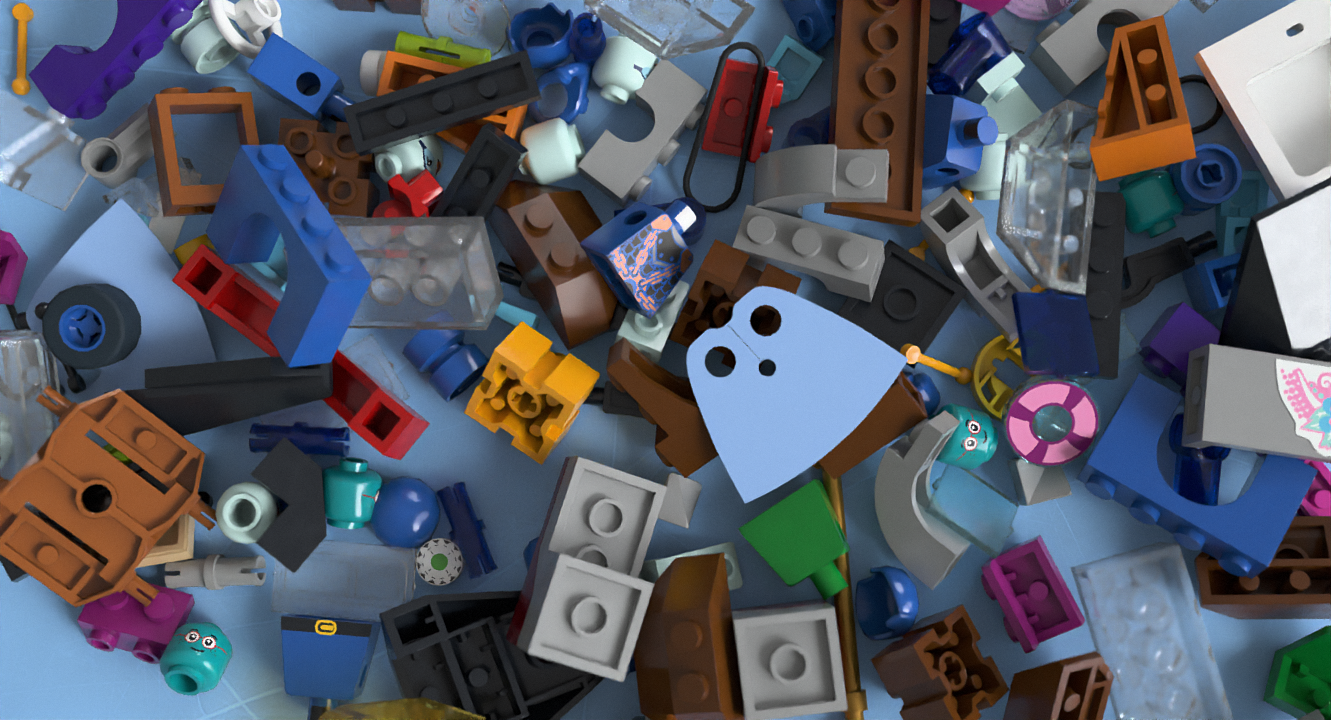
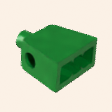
M814 479L738 528L744 538L789 587H793L809 577L825 601L849 586L833 561L850 551V546L820 480Z

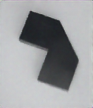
M282 437L250 474L287 504L255 543L290 572L295 573L327 536L322 468L287 438Z

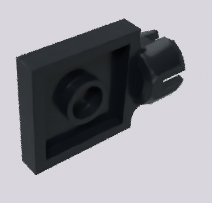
M889 239L884 246L885 261L872 301L867 302L848 297L837 315L872 334L899 353L905 344H912L920 349V353L925 354L968 290ZM916 362L914 364H906L914 369L919 362Z

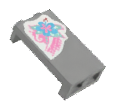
M1208 344L1190 351L1181 446L1204 448L1213 445L1331 463V363Z

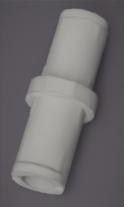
M222 554L208 555L207 558L167 562L165 571H180V575L165 576V583L169 589L206 587L208 590H220L228 586H262L266 579V573H251V569L266 568V562L262 555L225 558Z

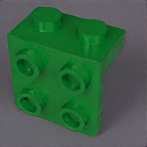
M1331 625L1325 626L1275 651L1263 701L1297 719L1318 709L1325 720H1331Z

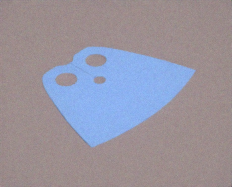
M122 198L98 218L66 252L40 284L26 311L27 323L36 340L40 344L47 346L43 337L42 320L36 317L34 310L41 302L49 303L59 292L76 285L91 283L109 284L123 290L135 302L141 316V335L136 348L124 360L102 367L98 379L94 382L86 383L85 391L78 394L72 393L67 384L68 375L64 366L56 358L55 374L61 385L69 395L81 400H91L104 395V392L114 391L119 388L121 390L148 389L145 388V369L217 362L207 327L195 299L172 281L179 272V269L150 228Z
M767 286L755 287L735 304L731 320L721 328L706 330L691 344L686 355L688 376L699 409L715 448L745 504L796 477L836 447L876 406L908 361V358L848 320L798 295ZM761 305L773 306L781 315V326L771 336L758 335L750 325L751 313ZM717 346L727 347L736 358L735 369L725 377L713 376L705 367L706 354L710 349ZM770 359L775 363L776 371L773 375L763 376L758 369L761 361Z

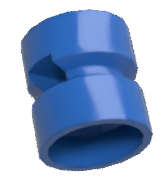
M1219 144L1195 147L1197 158L1169 164L1163 170L1170 173L1174 180L1177 194L1185 203V208L1180 215L1195 216L1230 199L1238 191L1242 181V168L1238 158L1228 148Z
M447 313L440 315L421 329L408 342L402 354L419 373L429 372L431 374L429 384L446 402H449L461 395L482 376L489 359L475 343L465 345L463 342L465 332Z

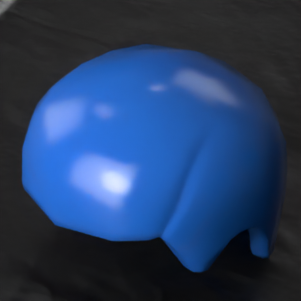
M549 2L541 9L529 8L514 15L506 29L508 47L511 54L527 50L532 68L548 70L566 61L575 48L576 25L573 12L570 9L563 13L553 2Z
M401 476L385 482L380 489L370 520V525L376 538L389 549L403 552L413 551L430 541L440 521L441 509L435 491L421 479Z
M888 565L870 568V573L875 574L866 579L859 580L856 585L855 607L862 632L872 641L901 637L913 627L918 615L919 599L916 585L903 569Z

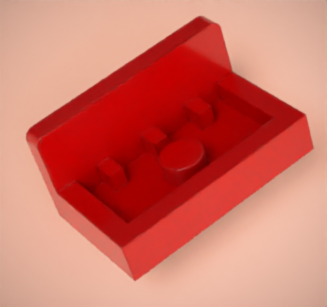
M727 58L703 134L702 150L741 157L757 76V63ZM765 65L747 156L749 163L755 164L756 160L760 158V154H767L771 146L773 126H768L767 122L771 107H779L784 84L783 80L777 79L778 71L772 66Z

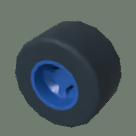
M96 283L76 285L59 292L48 303L42 318L43 337L49 351L61 363L75 369L94 370L124 360L136 348L141 335V316L135 302L119 288L109 284ZM95 318H98L102 325H99Z

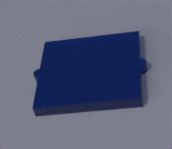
M1051 289L1045 293L1015 292L1011 295L1025 374L1056 375L1059 380H1063L1067 376L1095 377L1100 374L1086 296L1055 294Z

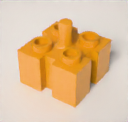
M521 321L494 350L482 374L485 378L475 388L464 413L493 433H496L501 427L514 436L511 442L512 446L542 465L569 431L580 412L578 409L588 398L601 374L570 353L565 356L562 353L551 352L550 348L553 342Z

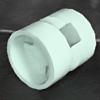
M203 0L194 9L191 20L184 26L176 29L169 36L173 42L181 44V52L199 74L216 72L227 66L240 54L225 40L216 27L209 10L208 0ZM228 18L235 30L246 40V37L234 22Z

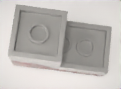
M580 456L565 457L505 640L529 654L623 682L654 586L653 583L638 578L667 487Z
M823 598L731 609L746 720H771L848 710L835 608L824 601Z

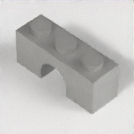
M1079 0L1069 10L1073 15L1071 19L1062 26L1055 20L1035 38L1039 45L1029 56V59L1065 98L1097 72L1109 59L1110 54L1101 45L1097 36L1098 25L1112 24L1122 27L1157 16H1164L1180 0Z
M663 57L643 82L642 87L635 92L636 105L650 115L654 121L651 133L641 141L626 142L617 138L606 129L578 164L580 175L623 208L630 199L638 202L652 184L653 180L649 178L652 171L659 163L665 167L679 150L681 144L677 140L688 127L693 131L700 124L707 101L708 90Z
M748 204L732 246L749 254L750 256L746 264L762 272L767 263L781 270L799 271L821 280L828 291L867 302L872 301L885 261L884 241Z

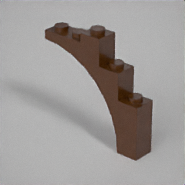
M625 337L612 345L608 353L607 375L619 391H627L638 402L639 409L645 419L652 425H656L655 451L660 460L670 468L674 466L687 478L717 457L719 454L709 434L690 382L677 377L649 360ZM902 370L863 421L836 447L813 464V467L816 469L823 467L835 480L928 417L922 394Z

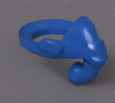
M581 60L570 62L563 67L557 66L536 79L540 92L548 84H561L567 92L568 101L563 112L552 118L545 117L540 113L537 101L528 104V112L534 122L539 124L553 118H561L569 125L579 114L586 113L589 103L587 93L591 84L593 70L590 62Z

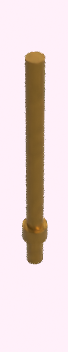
M822 467L823 486L847 539L841 476L834 480ZM847 552L833 561L849 585L833 595L848 710L840 712H844L845 720H864L863 711L868 710L866 689H861L849 554Z

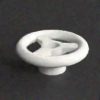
M208 0L209 10L216 27L225 40L242 55L255 60L266 43L261 32L268 28L269 37L274 32L283 38L282 27L279 21L281 18V8L277 0H240L236 4L228 0ZM228 18L236 21L238 26L246 31L251 43L235 30Z

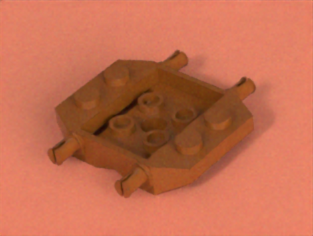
M48 385L42 392L55 400L58 405L43 394H40L35 401L59 417L58 422L61 424L12 480L8 478L5 480L0 476V554L74 607L87 604L113 594L116 591L121 593L123 590L147 607L152 602L150 597L154 599L159 590L137 576L135 569L157 541L181 514L184 516L189 514L209 531L215 526V523L201 512H204L217 522L216 510L201 500V496L197 494L205 453L120 388L78 404L76 402L72 403L53 389L51 385ZM91 429L170 489L166 494L162 493L87 437L88 431ZM101 484L110 490L112 503L106 510L93 512L85 507L82 495L88 486ZM27 502L31 503L109 560L107 564L25 504Z

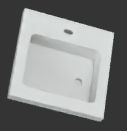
M1296 0L1199 51L1193 57L1279 203L1331 177V0ZM1294 29L1297 31V34L1290 37L1286 32Z

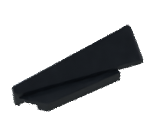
M261 357L145 369V388L148 389L123 391L180 435L186 436L331 397L333 394V363L331 361L330 363L288 368L282 357Z

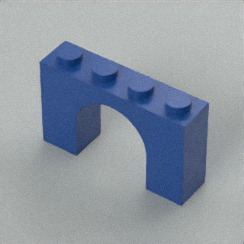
M240 145L206 233L225 264L268 262L277 239L281 234L287 254V283L267 334L288 368L330 363L365 295L372 277L284 145Z
M1139 373L1076 479L1083 482L1086 489L1093 495L1105 500L1112 499L1128 508L1129 513L1138 521L1148 525L1156 524L1172 533L1173 538L1180 545L1195 551L1201 550L1218 560V564L1227 572L1236 576H1247L1253 579L1269 566L1319 470L1297 458L1264 453L1256 461L1235 501L1219 506H1207L1183 498L1166 483L1157 463L1159 439L1183 396Z

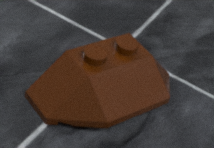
M517 179L510 181L487 221L565 347L569 351L607 333L618 299L580 246V243L585 238L602 227L603 224L581 190L541 185Z
M1294 516L1269 566L1253 579L1247 576H1236L1227 572L1218 564L1217 559L1203 551L1194 559L1201 608L1235 619H1331V516Z
M724 552L677 557L654 583L633 649L640 712L650 720H745Z
M1096 651L1014 673L1003 720H1102L1114 675L1104 662V658Z

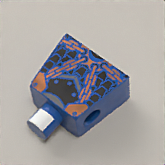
M675 200L665 211L643 202H636L585 238L580 243V246L621 305L650 319L693 263V254L681 235L696 221V216L680 200Z

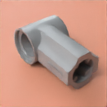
M148 103L144 104L106 138H95L88 142L82 150L80 157L84 170L107 188L117 190L131 185L136 178L138 168L154 155L147 110ZM117 155V163L114 168L108 172H102L105 160Z

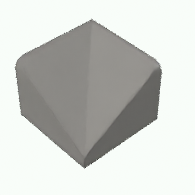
M1023 457L1007 460L1019 505L1029 506L1072 495L1061 464L1040 465L1030 462Z
M671 472V474H668L664 484L667 490L658 518L688 529L702 485L697 481Z

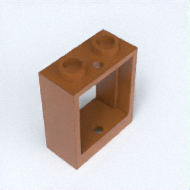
M227 86L209 89L207 93H189L188 89L182 87L163 89L159 92L160 94L154 95L147 108L163 217L213 214L224 184L181 186L171 115L235 113L240 145H259L251 92H236L235 88Z

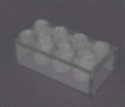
M483 217L332 218L372 277L348 328L488 329L504 294ZM284 247L283 252L287 260L286 249Z
M1158 542L1070 567L1095 650L1104 658V662L1114 675L1109 696L1117 720H1234L1180 544Z

